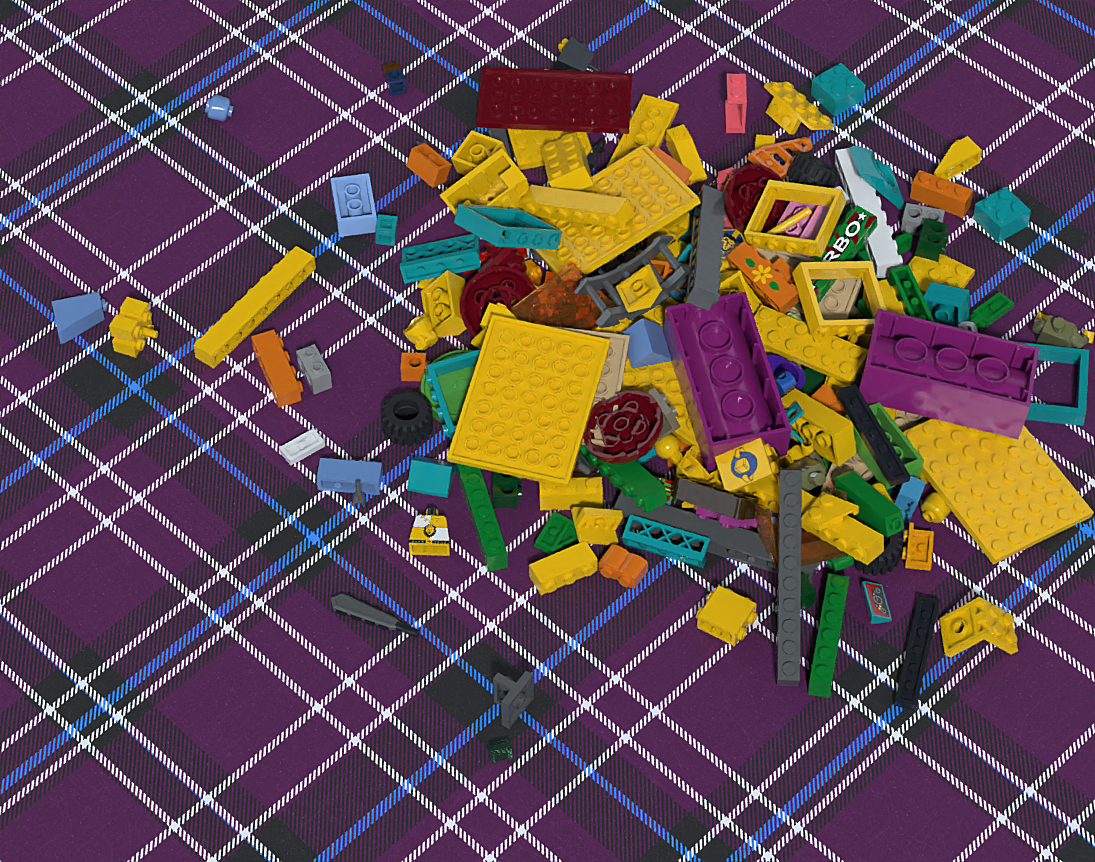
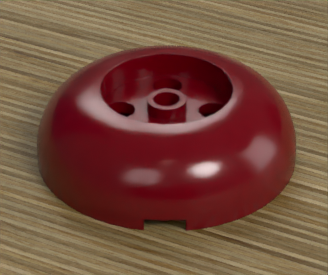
M749 164L737 169L730 176L724 188L723 203L727 218L731 225L742 233L743 236L768 181H783L776 172L761 164ZM775 200L760 233H766L776 227L790 201Z
M495 266L476 274L465 286L460 300L462 320L467 330L474 337L483 330L480 323L489 303L505 305L518 320L527 322L530 313L533 311V318L530 323L535 324L540 313V298L533 282L523 272L507 266ZM500 292L501 297L494 299L493 294ZM512 300H519V303L515 305V307L511 306Z
M641 391L616 393V397L608 401L604 399L592 409L583 439L587 449L594 457L609 464H625L643 457L656 445L663 429V414L657 401L649 394ZM614 405H618V411L612 415L610 412H613ZM596 424L602 432L605 446L596 445L591 441L595 437L590 429L595 430Z

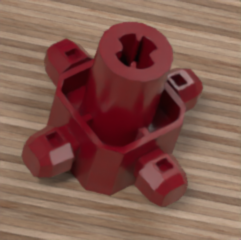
M485 241V245L488 248L486 251L491 257L478 270V273L495 266L512 267L523 273L527 270L524 264L526 260L515 248L497 247Z

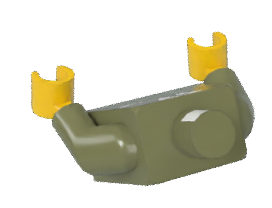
M1038 311L1032 327L1036 334H1040L1036 342L1040 345L1080 349L1087 343H1093L1095 332H1090L1086 329L1080 335L1075 324L1065 321L1061 317L1044 315L1040 311Z
M808 439L809 446L801 443L802 454L809 457H805L783 469L802 470V490L806 492L826 482L825 463L819 454L814 452V443L811 439Z

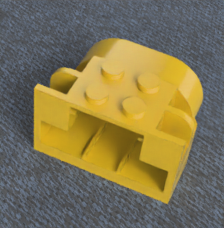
M501 148L440 194V197L454 216H456L458 204L513 207L524 210L520 200L527 193L529 183L524 174Z

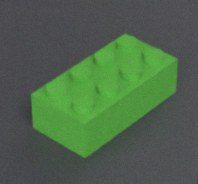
M880 402L870 405V409L910 476L919 477L924 463L923 458ZM854 426L857 454L878 482L885 486L886 490L892 488Z

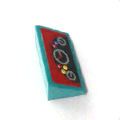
M863 581L861 592L870 623L891 622L892 618L882 584Z

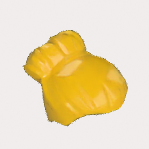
M425 314L415 317L408 328L403 330L404 335L410 342L415 344L418 351L426 350L438 340L436 332L432 330L431 321Z

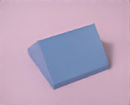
M642 318L622 332V335H630L628 358L632 369L671 361L670 352L660 324Z

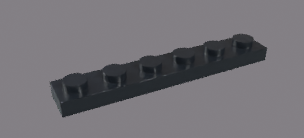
M854 384L837 389L836 395L890 487L909 482L911 477L857 385Z
M919 595L894 706L916 711L940 599Z

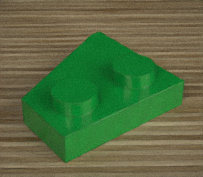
M554 511L535 541L534 547L553 555L578 542L574 521Z

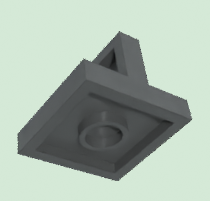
M525 671L516 683L511 677L503 676L500 673H497L493 678L494 702L501 706L502 725L510 729L534 699L533 674Z

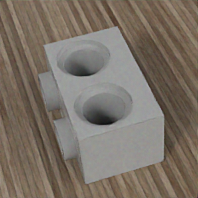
M906 203L901 233L908 231L911 235L920 236L925 218L943 223L945 210Z
M315 344L296 351L298 367L313 395L332 388L331 372Z

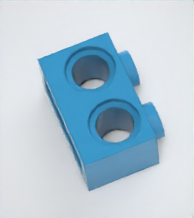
M914 476L910 477L909 482L902 483L894 501V504L902 510L903 521L909 523L926 484L925 481Z

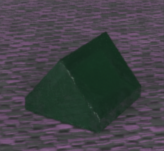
M505 739L486 745L491 763L512 758L511 743Z

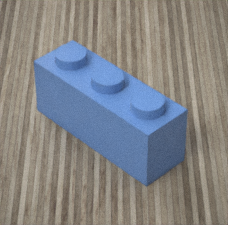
M320 458L317 473L318 490L355 493V481L360 480L362 493L380 495L383 478L382 463L352 459Z

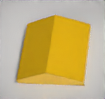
M650 264L616 286L628 312L651 307L662 291Z

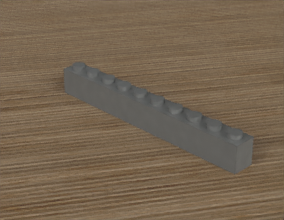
M704 184L698 194L701 203L695 206L686 302L709 311L712 304L716 305L720 297L718 291L721 285L719 282L721 272L719 271L722 266L720 260L723 255L721 249L724 244L722 239L725 233L722 230L725 225L723 220L726 211H724L723 203L724 192Z
M780 470L777 686L798 687L800 682L802 470Z
M622 491L613 510H622L623 519L619 523L620 525L626 526L631 514L701 535L711 540L707 552L778 574V539L765 536L753 530H746L733 526V529L725 528L714 518L710 517V520L697 517V514L694 512L684 511L672 505L663 504L653 511L646 513L641 508H637L629 497L624 496ZM633 522L631 526L632 529L645 530L642 524ZM660 529L649 532L658 537L665 536ZM680 535L669 538L671 541L680 544L685 542ZM695 541L689 545L690 547L702 550L704 543ZM801 547V574L805 573L812 584L820 565L821 553L811 548Z

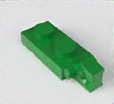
M998 292L973 311L969 322L975 323L977 330L979 328L983 330L1013 309L1015 303L1001 292Z

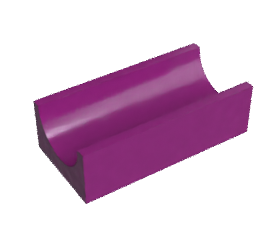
M746 292L720 296L716 305L712 304L709 311L690 303L666 307L663 333L706 471L715 470L717 465L716 456L758 438H761L766 444L769 443L771 447L775 448L779 457L787 455L791 427Z
M878 309L867 346L869 350L859 390L867 403L875 404L880 402L883 407L1019 439L1031 404L1039 354L1038 347Z

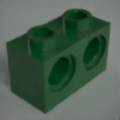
M925 218L915 256L938 262L940 254L944 255L949 238L950 233L946 232L948 224Z
M493 472V509L518 508V500H522V487H518V483H522L521 477Z

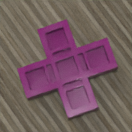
M696 505L693 507L695 514H698L697 517L710 520V517L716 518L722 527L733 529V526L750 529L751 526L757 527L759 521L756 515L754 519L739 520Z

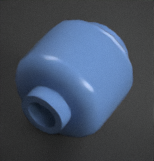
M213 95L211 98H208L205 108L208 118L224 122L227 116L231 117L234 106L230 105V99L219 95Z

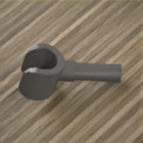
M356 480L353 507H356V503H362L363 507H365V494L361 491V481Z

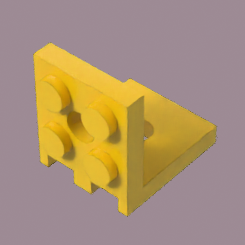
M980 596L939 618L944 652L950 658L982 640L988 641L1011 655L1018 651L1013 616ZM964 625L963 630L959 633L960 628Z

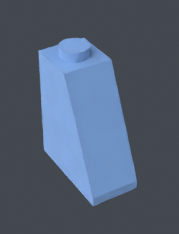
M99 292L52 301L60 344L66 343L105 320L103 311H107L105 299H100Z

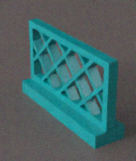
M475 234L402 248L400 270L404 284L439 277L447 270L455 274L482 267L480 260V237Z

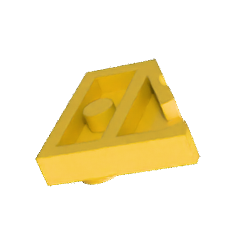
M822 492L801 517V524L821 531L828 528L831 524L843 521V516L850 513L853 515L858 514L859 506Z

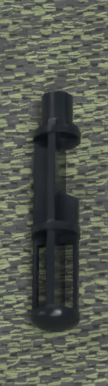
M600 138L591 149L593 153H589L587 156L590 172L597 162L594 159L596 154L604 151L606 140Z

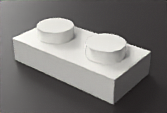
M313 428L279 447V451L286 461L293 465L325 447V441Z

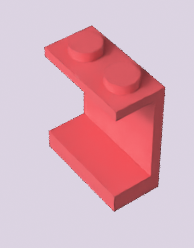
M727 74V100H725L726 133H745L747 107L746 74Z

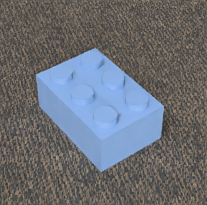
M369 173L331 178L332 197L339 237L376 232L377 216Z

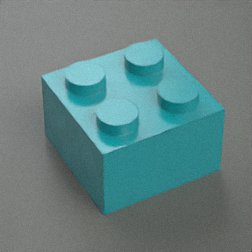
M842 63L812 79L811 95L834 117L864 100L865 84Z
M1004 187L975 204L973 219L999 243L1028 226L1031 210L1007 187Z
M931 282L924 295V299L934 322L957 327L960 322L969 321L970 290Z

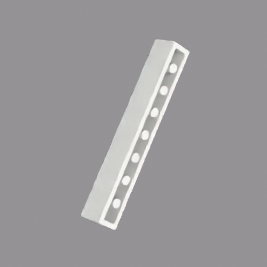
M850 148L835 150V165L844 191L850 198L851 210H854L858 205L877 216L878 226L866 240L864 246L869 260L872 261L877 279L886 278L889 276L890 270L903 266L902 256L897 254L896 240H892L891 227L886 224V213L881 210L880 197L876 196V189L860 177Z

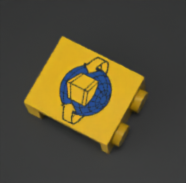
M758 438L716 456L715 460L724 489L738 494L739 489L768 477L775 483L778 482L777 473H779L776 462H772L771 455H773L770 444H766L761 438Z

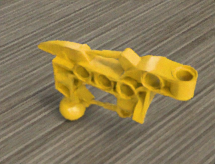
M673 434L662 438L654 446L655 452L659 457L670 459L677 466L675 477L685 476L724 489L719 470L717 469L709 474L696 459L697 454L700 452L697 446H692L683 456L680 452V442ZM799 445L792 447L787 451V455L781 457L771 447L773 451L771 459L772 462H776L779 471L805 457H809L802 454ZM687 502L682 503V508L694 507L693 504Z

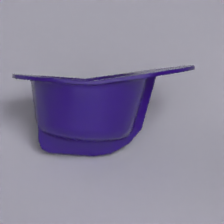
M767 356L774 379L788 371L797 383V386L793 389H802L806 377L799 365L781 356Z

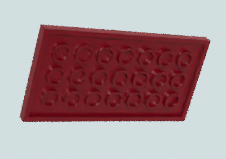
M482 67L477 128L629 134L633 73Z

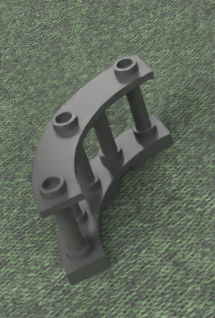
M657 236L653 239L651 245L629 262L619 265L617 269L595 277H586L580 281L579 286L574 292L575 294L588 293L601 312V316L596 321L599 328L620 324L619 320L627 318L630 321L643 315L669 298L668 294L676 287L681 289L688 282L689 266H681L667 247L673 240L672 236ZM660 252L674 269V273L666 281L663 280L650 262ZM650 264L662 291L651 307L628 312L612 284L622 279H628L632 276L631 274ZM605 288L618 307L608 308L596 291Z

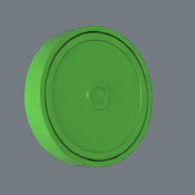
M473 350L452 351L438 357L431 364L466 354ZM476 365L437 377L453 426L458 424ZM426 369L421 380V393L426 397V400H429L432 406V416L441 423H444L443 419L439 420L436 411L439 405L438 402H433L430 393L433 387L427 384L425 374L428 371Z

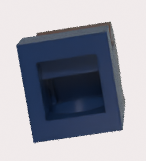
M398 62L382 64V73L390 96L407 93L406 79Z

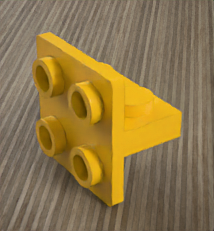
M573 507L571 509L580 543L586 540L588 544H618L616 528L623 519L622 510L592 507Z

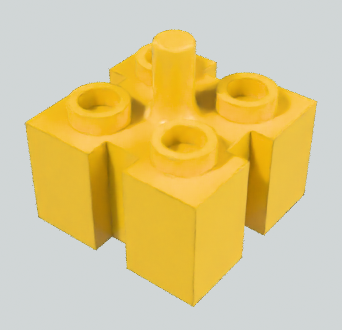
M126 297L120 307L119 315L116 314L109 325L111 336L114 337L112 340L114 351L136 358L139 351L144 349L145 340L148 337L157 338L158 331L154 330V325H152V313L150 312L149 303Z

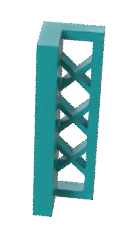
M631 514L622 535L624 545L704 568L706 562L705 555L711 541L710 538ZM633 522L642 524L645 529L639 533L630 531ZM660 529L665 536L654 539L649 532ZM680 535L685 542L674 545L669 538ZM695 541L704 543L701 552L692 550L689 544Z

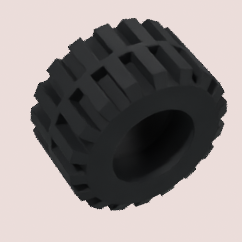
M801 151L797 153L787 170V175L795 183L833 188L840 177L837 170L827 162L810 153Z
M400 391L397 392V395L392 394L390 399H386L381 407L383 434H385L388 440L391 439L392 443H399V446H404V444L412 446L413 443L420 444L421 440L425 441L433 428L432 406L429 400H426L424 395L419 396L418 392L411 393L406 391V393H402ZM414 417V419L411 420H401L400 418Z
M901 532L889 537L884 536V551L870 564L866 565L853 557L854 565L852 566H856V570L859 572L863 570L864 574L872 573L873 576H877L878 573L885 575L886 571H893L894 567L898 566L903 544Z

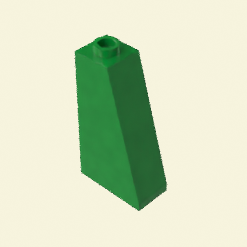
M849 470L834 478L837 497L859 506L858 514L853 515L850 513L848 516L886 537L904 530L902 510L854 471Z

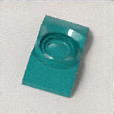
M852 146L850 150L860 177L897 208L903 210L905 208L904 201L890 165L883 164L880 160L874 159L872 150Z

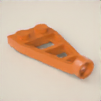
M802 137L762 146L751 152L747 159L753 164H761L772 169L781 179L787 177V170L795 158L785 149L789 148L797 155L799 151H810L812 149V142L808 137ZM778 154L786 162L784 166L771 155Z

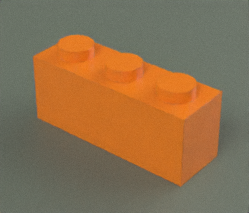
M921 170L918 171L912 181L910 192L911 199L937 209L945 210V212L964 218L970 208L973 189Z

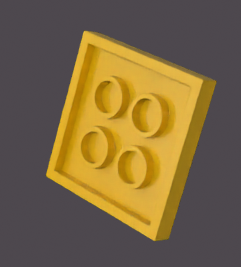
M941 254L938 262L914 256L908 264L922 295H925L931 282L964 289L975 273L974 269Z

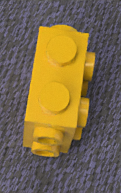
M718 586L715 592L711 591L708 595L706 605L699 608L696 614L698 619L697 628L735 646L739 640L742 641L744 639L747 627L750 624L753 625L757 619L756 603L747 597L734 593L729 588Z

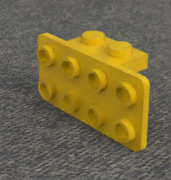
M772 82L764 84L763 87L774 96L766 113L790 135L795 134L801 122L811 130H832L834 128V124L830 122L831 119L819 112L818 107L809 103L806 100V96L798 93L791 83Z

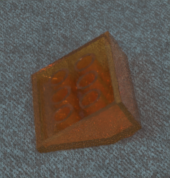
M573 262L511 308L515 317L521 321L544 326L588 331L597 326L596 321L601 316L600 310L588 293L575 294L574 291L579 286L580 281L587 276ZM597 290L596 292L608 308H612V302L601 290Z

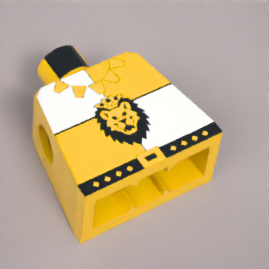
M428 508L426 515L416 516L409 538L410 555L450 556L446 517L438 516L439 511L436 508Z

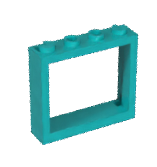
M458 204L454 220L455 224L497 247L558 250L562 231L520 208Z
M1022 343L1038 347V360L1078 365L1076 408L1031 403L1026 420L1083 426L1086 416L1089 350Z
M481 349L426 365L428 371L425 374L428 386L432 385L433 387L430 393L433 402H438L439 407L436 408L439 420H444L445 424L442 425L445 436L449 435L451 443L457 425L453 426L437 377L476 365Z

